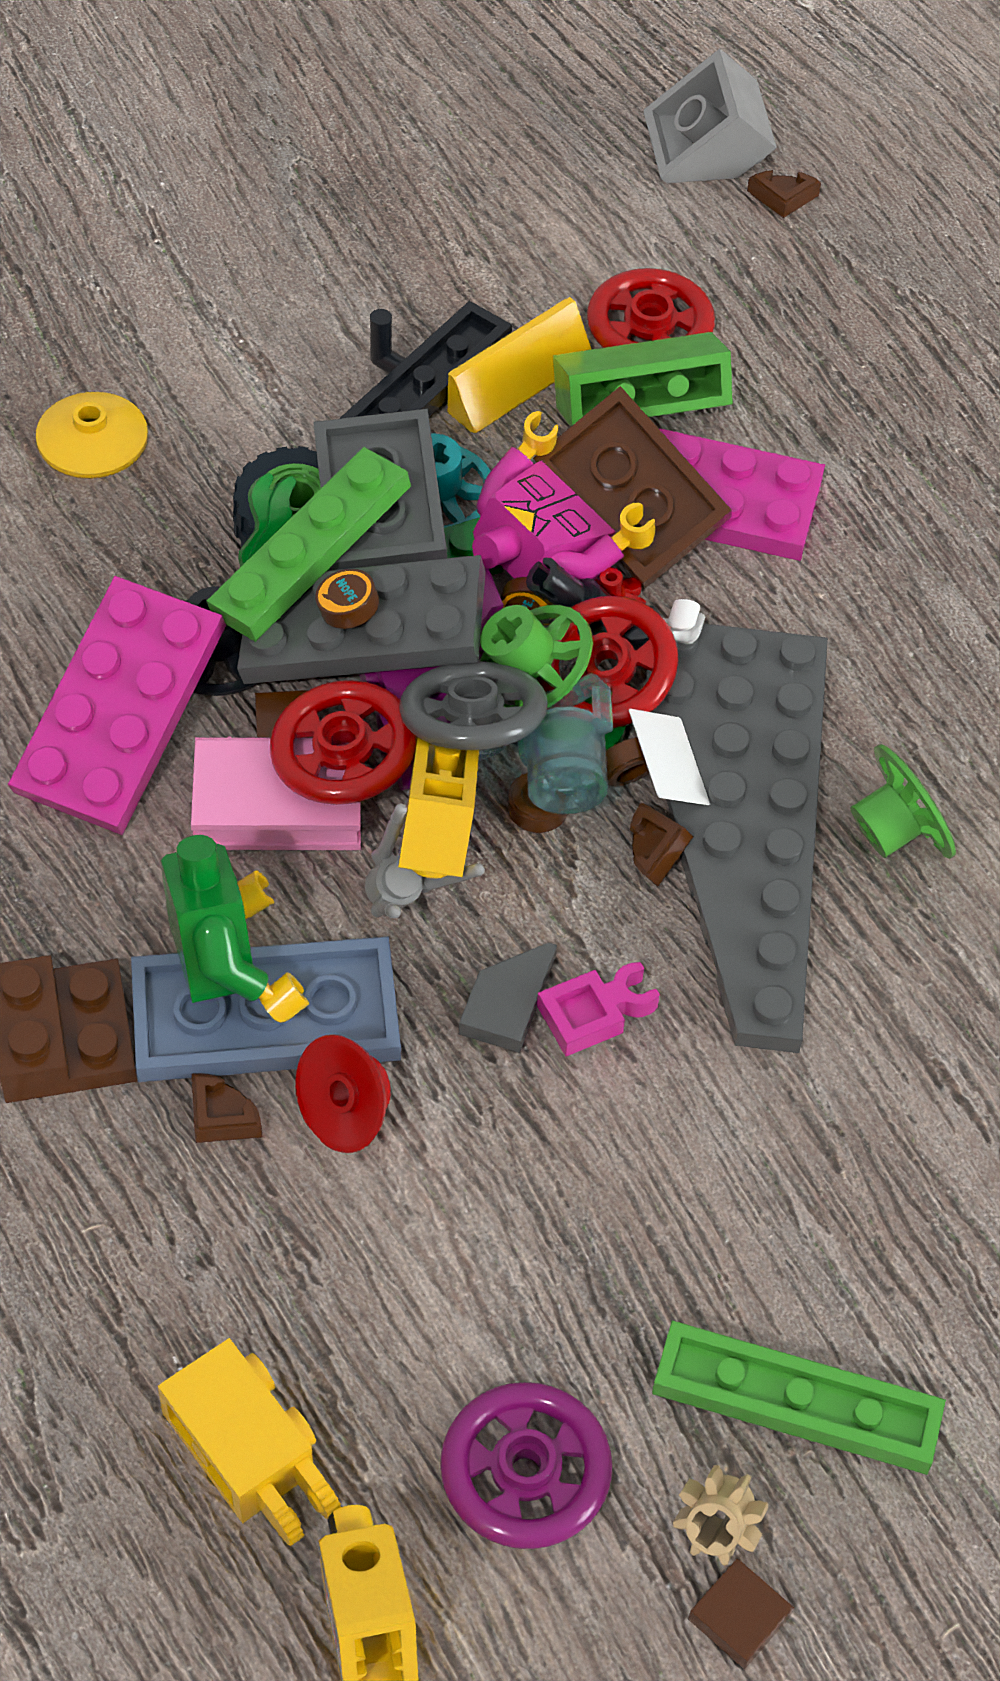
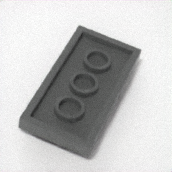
M481 555L349 568L362 570L371 576L379 595V606L376 613L368 621L347 629L328 625L323 620L317 606L315 594L319 584L327 576L344 569L326 571L256 642L242 634L237 670L244 684L476 663L479 661L486 573Z

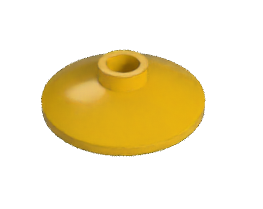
M106 392L78 393L59 400L45 411L36 428L38 451L45 462L55 470L77 478H101L123 471L138 460L145 450L148 441L147 423L142 412L127 399Z

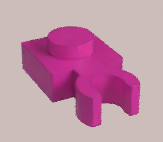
M641 962L622 966L616 972L614 980L605 984L597 971L593 970L538 992L537 1008L565 1057L622 1034L625 1025L624 1014L636 1018L645 1017L658 1008L660 994L657 989L649 990L643 994H636L628 989L630 986L637 985L643 980L644 967Z

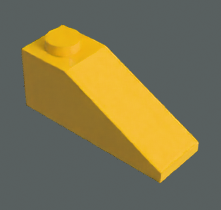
M417 737L399 868L412 869L416 874L427 878H443L447 875L463 877L475 807L479 750H456L439 747Z

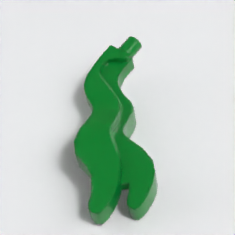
M271 473L260 476L251 485L248 492V502L254 518L255 530L239 550L238 560L240 567L293 516L289 498L292 489L296 485L294 477L290 476L282 479L273 490L269 489L274 479Z

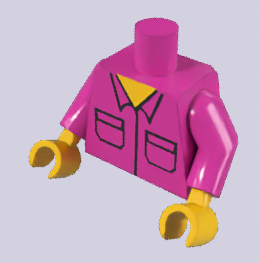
M532 412L524 422L522 444L518 449L511 446L484 481L476 505L480 518L473 530L474 556L481 555L485 568L490 569L501 565L513 578L527 577L533 565L538 561L543 565V558L547 557L555 560L565 571L578 580L586 578L595 580L602 571L612 567L624 557L622 551L626 547L643 549L653 542L655 519L648 521L642 527H633L643 517V505L641 503H632L622 510L620 514L621 530L615 534L616 531L542 461L533 464L531 459L534 455L543 456L553 451L556 445L558 424L552 428L548 435L537 436L533 431L536 430L541 421L542 412Z

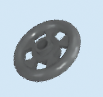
M478 661L476 663L444 665L421 674L402 693L399 711L405 726L423 741L449 749L486 750L512 744L531 734L544 720L548 701L543 687L528 673L512 666ZM439 692L447 694L443 701L431 699L432 696ZM522 700L523 706L504 707V701ZM444 716L451 723H446L436 718Z

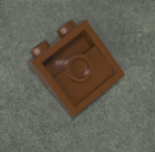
M51 955L0 963V1082L6 1103L137 1082L118 958L60 968L53 967Z

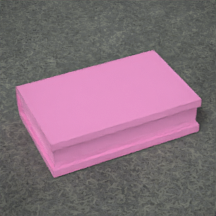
M195 737L191 831H193V835L208 836L216 844L225 846L226 850H361V802L342 805L323 804L308 800L293 792L282 782L272 765L270 738ZM296 738L294 743L295 755L312 754L314 752L312 746L313 738ZM342 743L338 746L347 745L349 743ZM323 766L318 777L329 780H342L345 770H333Z

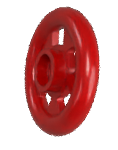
M639 268L621 272L603 282L590 299L587 309V320L595 340L603 348L639 343L629 339L632 334L652 341L671 338L669 335L674 332L676 327L686 330L688 333L685 336L707 332L713 333L715 313L708 296L690 279L668 270ZM644 290L637 293L633 298L631 297L630 292ZM679 298L689 308L682 312H677L672 300ZM609 309L624 310V322L609 321Z
M622 596L595 597L570 607L580 613L588 624L602 621L607 632L592 636V653L585 672L572 690L551 707L565 719L577 725L594 729H612L632 724L629 709L652 712L668 695L678 668L677 643L666 621L648 605ZM571 623L564 637L557 641H580L577 626ZM633 626L638 627L649 638L638 650H634L631 643L622 637ZM554 659L551 666L560 675V660ZM605 659H615L618 661V664L610 670L600 671L598 669L599 664ZM637 666H642L652 671L646 684L638 691L626 684L633 678ZM540 676L537 677V681L543 687L546 695L555 689ZM592 688L602 692L612 691L610 703L608 705H597L585 702L588 689Z
M354 680L335 681L319 685L304 692L283 710L272 730L270 757L279 778L299 796L323 804H352L377 796L390 788L403 776L414 757L417 736L403 723L399 711L400 698L383 687L368 682ZM334 706H343L344 711L330 713L321 721L319 720L318 712ZM374 711L382 715L388 722V724L376 732H373L369 724L363 720ZM313 737L312 746L314 752L312 754L295 755V739ZM342 743H349L347 745L338 746ZM376 748L387 753L384 760L374 769L363 764L369 759ZM321 767L345 770L342 780H329L318 777Z

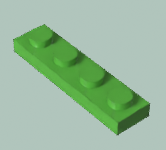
M363 447L207 600L210 611L222 615L228 626L256 642L411 487L408 471Z
M673 1320L671 1321L652 1390L653 1395L926 1475L932 1466L946 1399Z

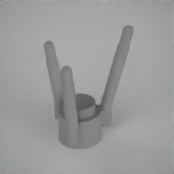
M399 803L395 806L379 847L373 850L371 855L376 866L369 871L365 881L367 897L373 903L371 913L377 918L383 915L390 918H398L401 915V908L416 900L420 893H426L435 888L481 876L485 868L480 863L464 866L463 877L447 875L443 878H427L416 874L412 869L399 868L400 856H394L392 851L407 813V806Z

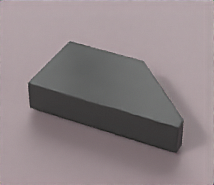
M548 942L480 970L459 1022V1035L520 1053L537 1009L538 992L544 990L554 964L557 945Z

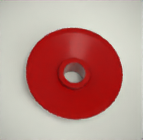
M324 1035L315 1039L306 1047L300 1057L296 1070L295 1089L298 1106L306 1125L325 1146L341 1153H354L367 1147L382 1127L391 1097L389 1077L382 1064L358 1043L340 1035Z

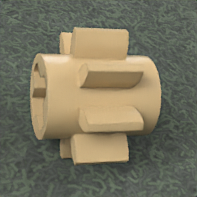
M714 1465L706 1478L705 1487L696 1480L688 1479L679 1494L682 1501L688 1506L680 1509L673 1521V1526L681 1530L686 1529L687 1536L692 1543L690 1554L695 1556L703 1552L708 1555L718 1556L722 1565H728L735 1552L737 1543L745 1550L751 1552L755 1550L762 1533L753 1524L762 1521L769 1507L767 1502L755 1501L754 1495L749 1488L751 1482L750 1475L746 1474L740 1479L731 1475H723L720 1466ZM718 1510L727 1515L723 1520L715 1516Z

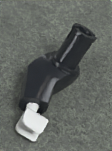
M543 558V565L539 561L536 562L527 575V588L552 605L572 607L591 598L611 596L594 579L578 580L565 571L552 558ZM687 599L675 600L669 619L663 618L669 625L678 643L692 644L701 633L705 615L699 613L700 605L695 601ZM649 606L660 615L656 606ZM602 621L589 624L592 636L607 632ZM636 626L631 627L622 635L631 643L634 650H638L649 640L646 634Z

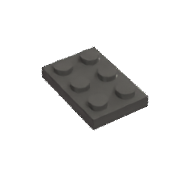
M428 409L313 422L321 488L363 447L407 470L411 487L330 567V570L447 559V547Z

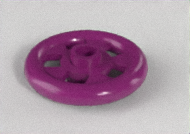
M516 1382L497 1386L471 1400L450 1425L443 1442L440 1458L444 1490L449 1502L462 1521L489 1541L518 1549H537L556 1545L583 1530L594 1519L604 1504L610 1489L613 1470L612 1455L606 1434L594 1414L581 1401L569 1393L553 1386L534 1382ZM534 1412L546 1414L562 1423L555 1439L552 1440L540 1431L527 1429ZM496 1419L510 1433L503 1436L497 1442L493 1451H489L476 1440V1437L488 1423ZM562 1456L583 1458L584 1471L580 1485L561 1483L559 1481L562 1473ZM524 1458L531 1459L538 1465L539 1471L533 1476H521L514 1470V1463ZM489 1470L491 1471L494 1483L503 1494L486 1503L477 1493L471 1478ZM545 1496L550 1498L553 1514L535 1519H522L519 1501H535Z

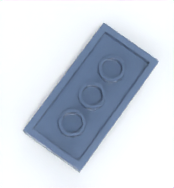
M389 936L250 947L253 965L268 974V983L270 985L289 972L304 988L302 995L309 1001V1005L290 1020L281 1023L275 1021L270 1016L259 998L255 1001H249L237 994H231L192 1003L178 953L131 957L135 1058L138 1082L192 1078L191 1074L199 1073L220 1076L297 1069L300 1057L306 1047L312 1041L324 1035H340L351 1039L362 1046L379 1062L401 1060V1043Z

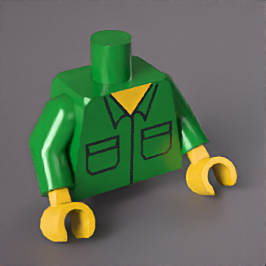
M192 835L180 841L177 845V852L166 854L160 860L169 925L192 1003L237 994L249 1001H255L259 998L264 1008L277 1022L281 1023L290 1020L309 1005V1001L302 995L304 992L303 986L289 972L270 985L268 983V974L253 965L246 919L275 903L263 891L269 885L268 880L261 872L256 870L237 881L226 847L216 844L208 836Z

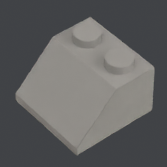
M720 48L643 110L659 175L666 183L738 178L755 164L760 163L777 148L757 79Z

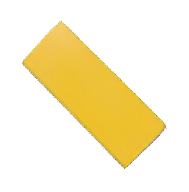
M571 297L562 300L448 373L447 412L470 432L477 433L555 383L553 355L591 350L576 301Z

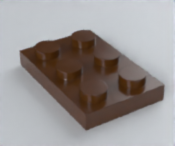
M621 386L556 439L553 451L547 455H536L533 457L534 464L542 461L616 531L615 534L621 530L620 514L622 510L632 503H641L643 505V517L633 527H642L648 521L655 519L653 542L643 549L626 547L622 551L624 557L619 560L628 572L640 581L643 589L647 588L732 517L731 508Z

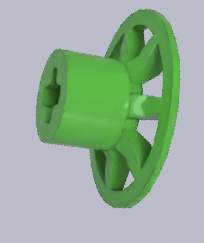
M511 605L496 612L485 624L480 636V644L484 650L480 661L512 666L528 673L534 678L540 676L546 683L555 688L546 695L548 701L547 708H549L566 696L585 672L592 653V632L588 622L581 614L570 607L547 605L529 610L522 605ZM556 618L546 628L540 623V620ZM571 623L577 626L580 641H557L564 637ZM578 656L575 666L564 680L551 666L554 659L567 661ZM515 700V705L504 704V707L523 706L522 700Z
M882 744L874 747L876 761L887 783L850 807L851 813L866 839L883 858H886L922 834L926 838L931 837L934 842L933 845L944 857L948 859L953 858L956 855L954 839L945 819L925 787L903 759L893 750ZM904 778L908 781L906 786L903 785ZM920 798L926 808H920L916 801Z

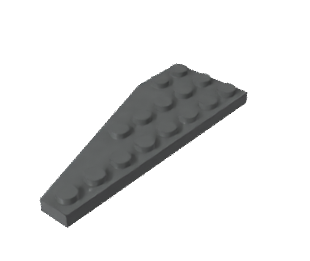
M703 623L701 633L692 644L676 642L678 648V668L674 683L668 695L652 713L681 718L710 805L666 799L669 808L668 818L683 826L694 836L680 855L691 897L695 896L701 917L700 928L705 945L709 944L717 971L716 982L735 1046L799 1053L803 1040L828 638ZM648 669L646 675V682L648 681L652 673V671Z

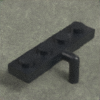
M469 300L405 358L392 350V314L385 309L374 310L370 314V359L375 366L389 374L339 419L428 409V416L430 417L448 400V373L512 333V324Z

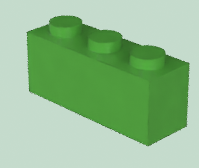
M712 332L553 355L556 408L570 426L575 424L620 386L648 417L733 404L731 351Z

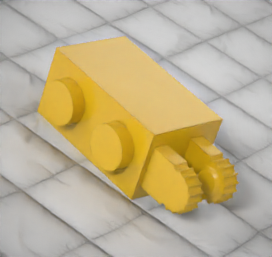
M228 1338L157 1386L162 1414L242 1524L262 1511L287 1545L292 1546L302 1539L304 1533L301 1528V1522L293 1509L287 1506L281 1497L297 1485L306 1494L313 1508L323 1515L325 1519H328L332 1512L341 1508L334 1490H332L329 1483L326 1482L313 1463L312 1445L316 1443V1438L312 1429L295 1407L284 1411L271 1393L275 1389V1384L270 1373L254 1353L244 1357L232 1340Z

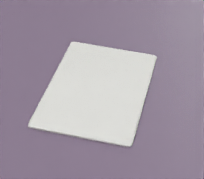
M629 709L657 796L663 799L710 805L681 718Z

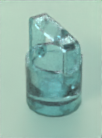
M588 674L581 677L566 696L547 708L545 718L537 729L518 741L520 759L527 767L528 797L534 805L545 811L557 814L580 813L599 805L608 794L605 734L613 730L611 690L596 674ZM555 688L545 692L546 695L551 693ZM592 697L593 713L585 709L573 707Z

